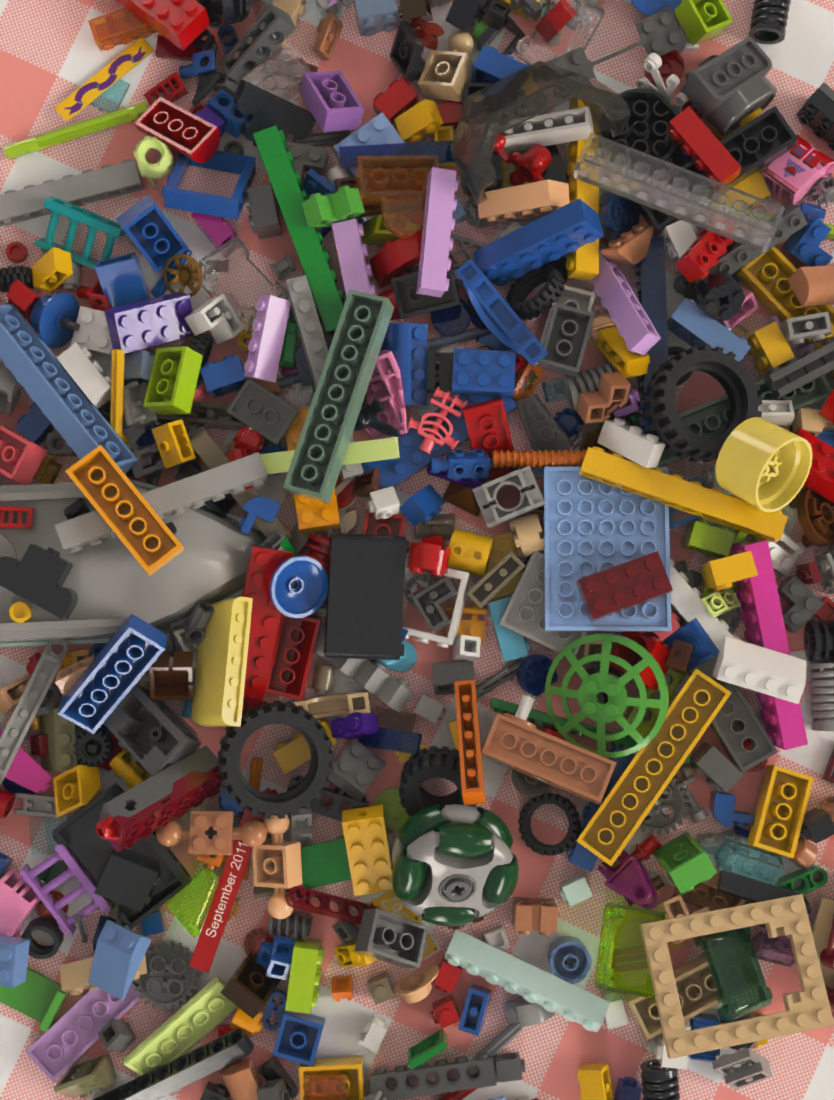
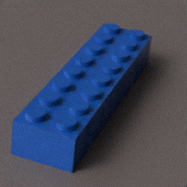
M458 395V399L464 402L468 401L466 407L499 397L503 399L506 415L513 412L517 407L512 397ZM449 401L445 405L450 407L452 402ZM454 406V410L461 412L460 408ZM438 408L437 410H435V411L432 412V413H438V414H439V412H440L441 409ZM461 412L460 418L450 413L446 416L453 425V433L450 437L455 441L459 440L455 448L469 440L463 412ZM428 418L425 421H435L436 418ZM443 422L442 426L449 432V427ZM423 426V428L431 429L432 426ZM410 428L407 433L395 436L398 437L400 458L361 463L365 472L375 467L379 468L381 489L391 486L395 488L429 466L430 457L441 458L452 450H450L451 447L446 443L443 447L435 444L430 454L419 450L424 438L418 435L417 429ZM439 430L438 433L445 438V435Z

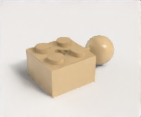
M460 30L450 36L448 41L450 51H431L418 81V85L426 99L462 101L465 84L469 83L473 70V64L468 55L473 49L474 42L468 32L465 33Z

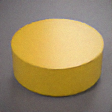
M17 601L9 609L10 618L18 623L26 622L32 616V607L27 602Z

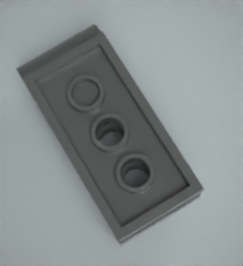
M715 678L714 681L732 693L709 726L733 765L743 773L778 753V750L739 687ZM734 721L740 724L741 729L739 732H735L732 729ZM745 739L751 742L750 750H746L743 747Z

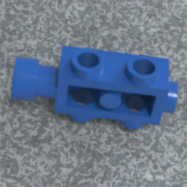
M454 449L452 453H447L446 459L430 457V472L440 473V471H446L447 477L453 480H461L462 478L480 480L488 478L489 470H492V458H489L487 452H484L482 449H473L472 453H464L461 449Z

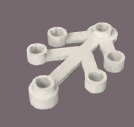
M651 53L644 59L643 67L652 74L656 86L650 83L646 77H642L636 83L637 88L656 91L665 96L664 99L673 106L671 99L676 87L680 84V79L675 74L670 75L666 79V88L658 70L662 65V60L656 53ZM679 92L673 98L674 107L678 114L683 111V105L688 100L687 96L682 92Z

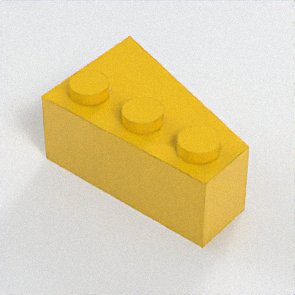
M751 551L709 561L700 566L706 590L712 589L713 592L733 587L732 583L758 575Z

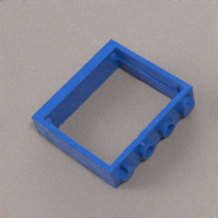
M216 151L209 161L197 163L179 153L178 162L174 163L172 174L168 175L167 185L162 188L165 207L238 220L245 203V196L248 195L247 188H251L256 175V157ZM189 165L241 174L231 198L179 189L178 187Z

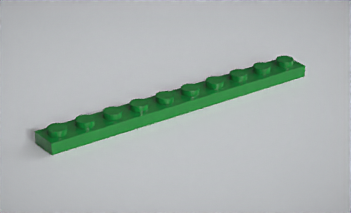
M493 697L490 706L494 707L493 711L501 714L508 711L514 713L513 716H515L519 707L518 704ZM531 708L528 717L533 719V723L544 725L545 722L553 724L549 713ZM556 716L561 727L569 721L566 718ZM579 723L587 730L597 733V727ZM575 727L571 729L572 734L584 737V734ZM605 730V735L616 734L615 732ZM629 736L612 740L611 745L623 748L624 745L633 747L638 744ZM688 755L684 762L689 763L691 755Z

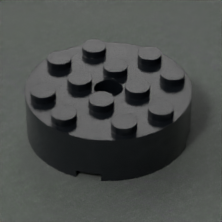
M635 88L618 94L607 104L599 122L598 137L600 153L612 168L627 175L642 176L659 170L669 161L678 145V141H674L668 133L669 121L676 117L678 112L674 105L672 106L664 99L665 96L650 89Z

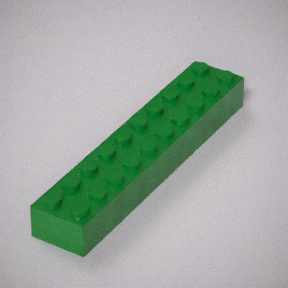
M275 125L253 133L302 269L307 277L326 333L329 334L336 331L343 310L342 302L345 301L341 288H336L335 283L338 282L334 269H329L328 264L331 262L327 249L322 250L321 244H323L320 230L308 227L302 202L308 200L305 190L300 191L301 179L298 171H293L292 166H295L290 150H285L287 143L282 130L278 131Z

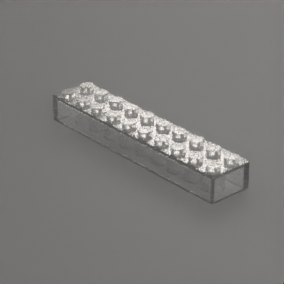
M590 133L582 148L572 175L573 178L765 253L785 210L783 206L594 133Z

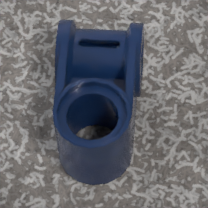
M231 25L218 29V37L226 57L239 42V38ZM228 34L232 35L229 40L223 39Z

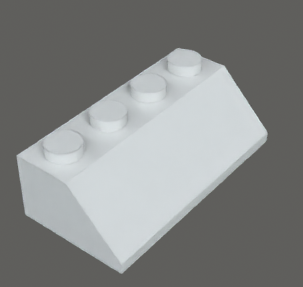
M724 636L712 676L717 680L799 704L806 682L807 661Z

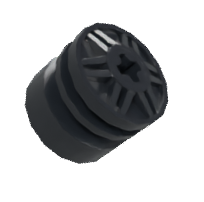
M196 0L205 7L211 23L208 27L212 29L243 22L250 12V0Z
M834 619L829 620L827 625L824 620H818L817 622L815 620H808L806 622L804 649L807 660L810 663H817L818 661L824 663L828 658L834 663Z

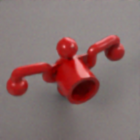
M501 133L492 135L489 145L490 150L495 155H500V158L506 163H513L516 166V171H513L509 177V181L513 186L523 185L524 181L533 183L544 180L541 174L552 161L551 153L546 147L534 143L523 156L518 152L509 155L502 149L506 144L504 135Z

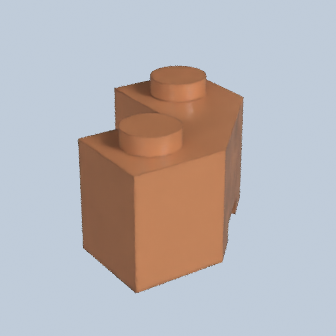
M620 372L602 373L599 391L579 393L576 411L585 423L605 422V420L611 417L609 414L618 406L621 408L627 403L631 384Z

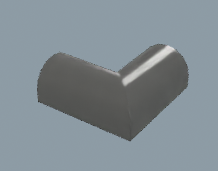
M444 576L411 597L432 633L450 624L440 604L456 595L457 591L447 576Z

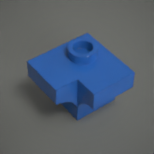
M275 935L272 943L261 942L256 956V963L261 964L265 968V976L286 980L292 963L295 939Z

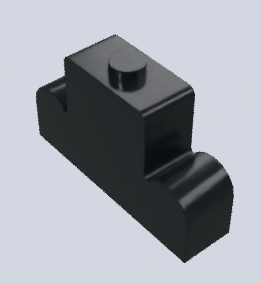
M241 79L234 94L235 106L241 113L247 115L241 128V133L245 139L253 142L252 145L255 147L257 145L253 133L276 125L278 131H283L285 139H287L290 132L295 138L302 140L310 135L316 122L310 111Z
M30 544L21 561L7 556L0 558V586L61 619L69 618L78 601L76 591L71 588L62 587L73 564L60 557L59 551L51 547L45 549L40 545Z

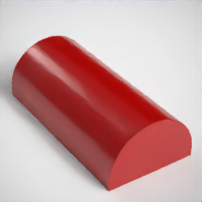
M159 97L134 123L140 132L150 137H157L171 149L197 163L209 161L219 147L220 131L217 126L162 97Z

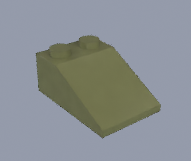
M109 1053L71 1066L53 1088L54 1092L71 1098L79 1095L80 1098L90 1095L93 1090L100 1089L102 1091L111 1087L117 1076Z

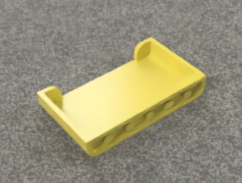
M237 597L210 603L214 607V612L204 631L205 639L198 644L191 713L192 721L197 726L241 727L253 598Z

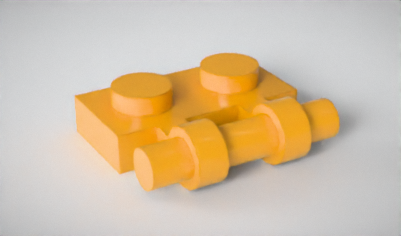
M455 603L454 605H446V613L454 612ZM477 604L464 606L462 614H472L471 620H460L457 637L460 635L481 637V641H485L486 621H478V615H486L487 607L480 609ZM450 624L444 629V637L446 638L448 637Z

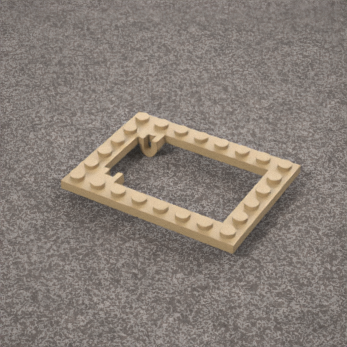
M803 894L640 924L669 1059L834 1026ZM760 924L766 925L769 938L789 935L802 991L782 995L786 1011L686 1031L667 942Z

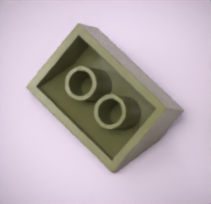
M59 707L53 708L48 714L40 715L42 726L40 734H46L48 739V755L41 756V764L44 770H70L78 765H82L80 764L81 761H77V755L73 753L75 751L73 744L76 743V737H79V734L82 732L81 727L58 715Z

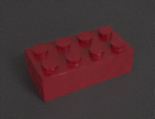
M658 551L584 577L576 582L591 622L667 595L673 591Z

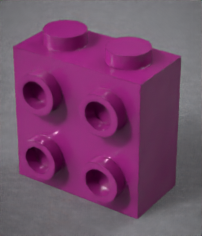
M195 212L191 214L198 228L222 256L238 244L235 238L237 236L234 231L235 229L223 217Z

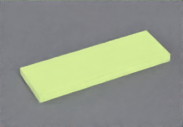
M216 976L123 1059L124 1065L139 1076H142L186 1054L238 1008L220 993L226 982Z

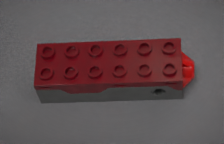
M206 745L103 804L99 822H97L95 827L98 836L101 839L108 840L117 852L124 848L129 849L140 838H147L155 829L168 825L173 818H180L188 809L201 805L206 798H213L219 793V788L223 782L218 768V758Z

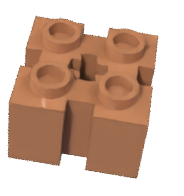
M513 897L512 923L515 931H518L519 934H531L532 930L539 931L540 935L546 936L551 935L552 932L557 933L558 906L555 904L554 899Z

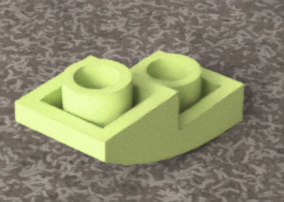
M731 587L721 592L717 591L700 600L711 618L730 612L741 605Z

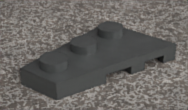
M537 394L516 401L529 441L535 452H538V450L542 452L544 450H548V452L554 450V452H557V450H564L574 446Z

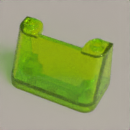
M607 903L605 905L595 974V985L597 988L655 999L640 924L666 920V912L615 903Z

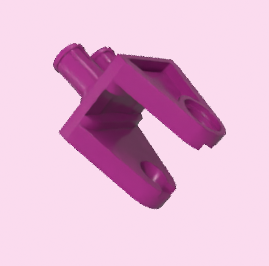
M623 849L620 853L621 856L619 855L617 861L622 866L617 871L604 861L601 863L604 867L598 866L597 870L607 879L604 883L607 887L645 909H653L657 906L659 895L647 869L633 855L630 856ZM653 895V901H652V903H650V904H645V903L650 899V897Z

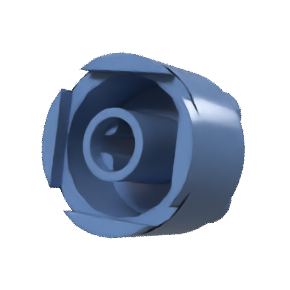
M563 936L556 939L549 946L547 958L554 976L571 984L584 980L591 968L592 962L586 946L580 939L573 936ZM571 956V962L568 963L567 957Z

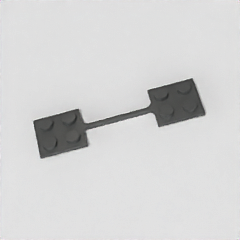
M669 7L635 22L634 24L640 35L639 42L594 62L588 60L581 46L547 61L546 64L562 100L599 84L593 72L595 65L637 46L645 47L648 55L656 53L659 56L685 46L686 42L671 8Z

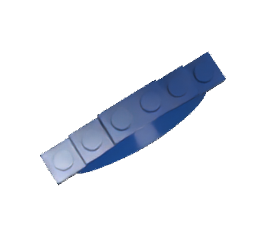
M471 258L455 271L463 281L465 291L477 314L502 344L510 350L523 355L532 367L548 354L542 344Z

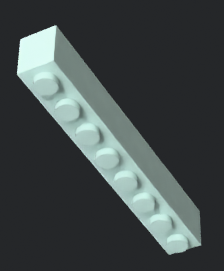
M457 929L444 956V959L449 964L460 966L472 975H479L490 984L502 986L507 992L518 994L530 1003L536 1002L543 1006L545 1010L562 1015L567 1021L581 1024L588 1031L598 1032L603 1024L610 1002Z

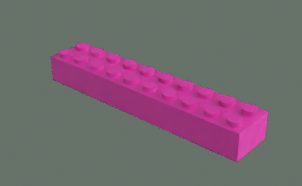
M747 540L732 544L729 556L751 551L758 573L757 576L736 582L738 589L736 596L741 603L742 610L740 611V616L745 624L744 636L746 641L790 655L768 540ZM756 691V696L762 709L760 710V716L765 724V731L774 746L787 750L807 745L808 741L800 702L796 704Z

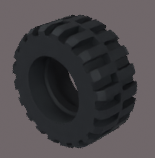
M430 746L429 750L423 748L419 750L418 755L414 753L410 756L409 761L405 762L401 772L399 797L401 798L400 803L402 807L405 808V812L410 817L420 810L435 805H442L444 808L445 805H464L459 750L453 749L452 751L447 746H442V748ZM432 778H444L453 782L457 786V790L449 795L436 796L426 792L421 787V784Z

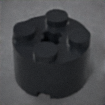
M717 271L713 275L708 274L697 286L698 302L707 315L713 319L730 320L741 308L745 300L742 288L732 275L724 271Z

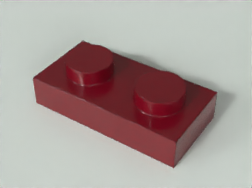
M816 561L796 565V576L805 585L822 581Z

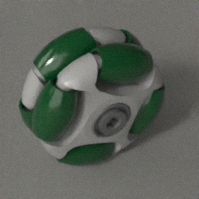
M435 805L412 815L398 830V836L392 850V887L395 895L402 900L404 905L414 914L421 916L422 920L440 926L467 924L472 922L474 917L477 919L496 909L500 904L506 902L514 892L518 881L519 866L516 855L511 852L513 838L504 821L492 811L468 805H445V808L442 805Z

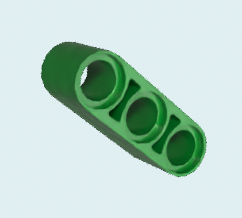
M813 864L773 880L769 884L806 894L824 886L828 881V873L821 867ZM819 871V878L813 880V873ZM801 879V885L798 888H794L795 880Z

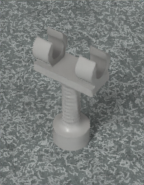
M685 765L680 768L686 778L680 781L683 782L681 790H688L684 797L690 798L688 802L692 810L690 817L693 823H696L706 818L708 814L704 808L698 807L687 787V784L695 781L696 778L690 767Z

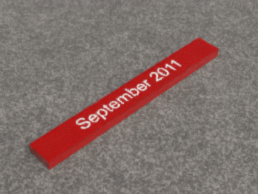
M246 808L239 827H242L250 820H258L263 823L264 817L259 813L253 815ZM234 840L233 855L228 856L189 964L190 967L206 973L210 972L252 855V847L245 845L242 840Z

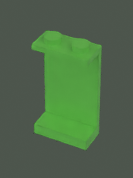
M27 967L26 982L13 988L0 986V1002L41 1022L39 1029L47 1032L57 1017L69 992L62 991L60 983Z

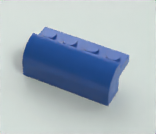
M389 323L381 346V351L385 349L392 351L400 369L405 406H427L428 324Z

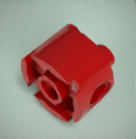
M411 542L407 567L411 573L423 575L424 571H428L431 576L443 578L444 574L448 573L451 548L445 547L444 551L440 545L421 542L415 544Z

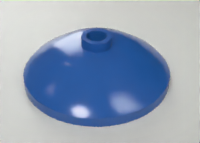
M308 556L288 558L277 567L272 575L269 588L271 601L274 607L285 616L303 618L311 615L322 605L327 595L328 577L325 569L318 561Z

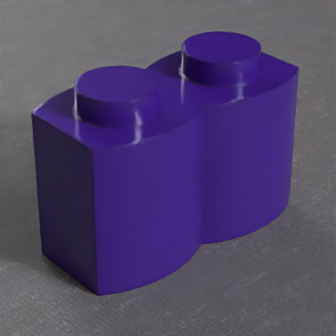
M354 712L347 717L335 718L330 723L333 738L358 739L362 735H371L379 730L376 714Z

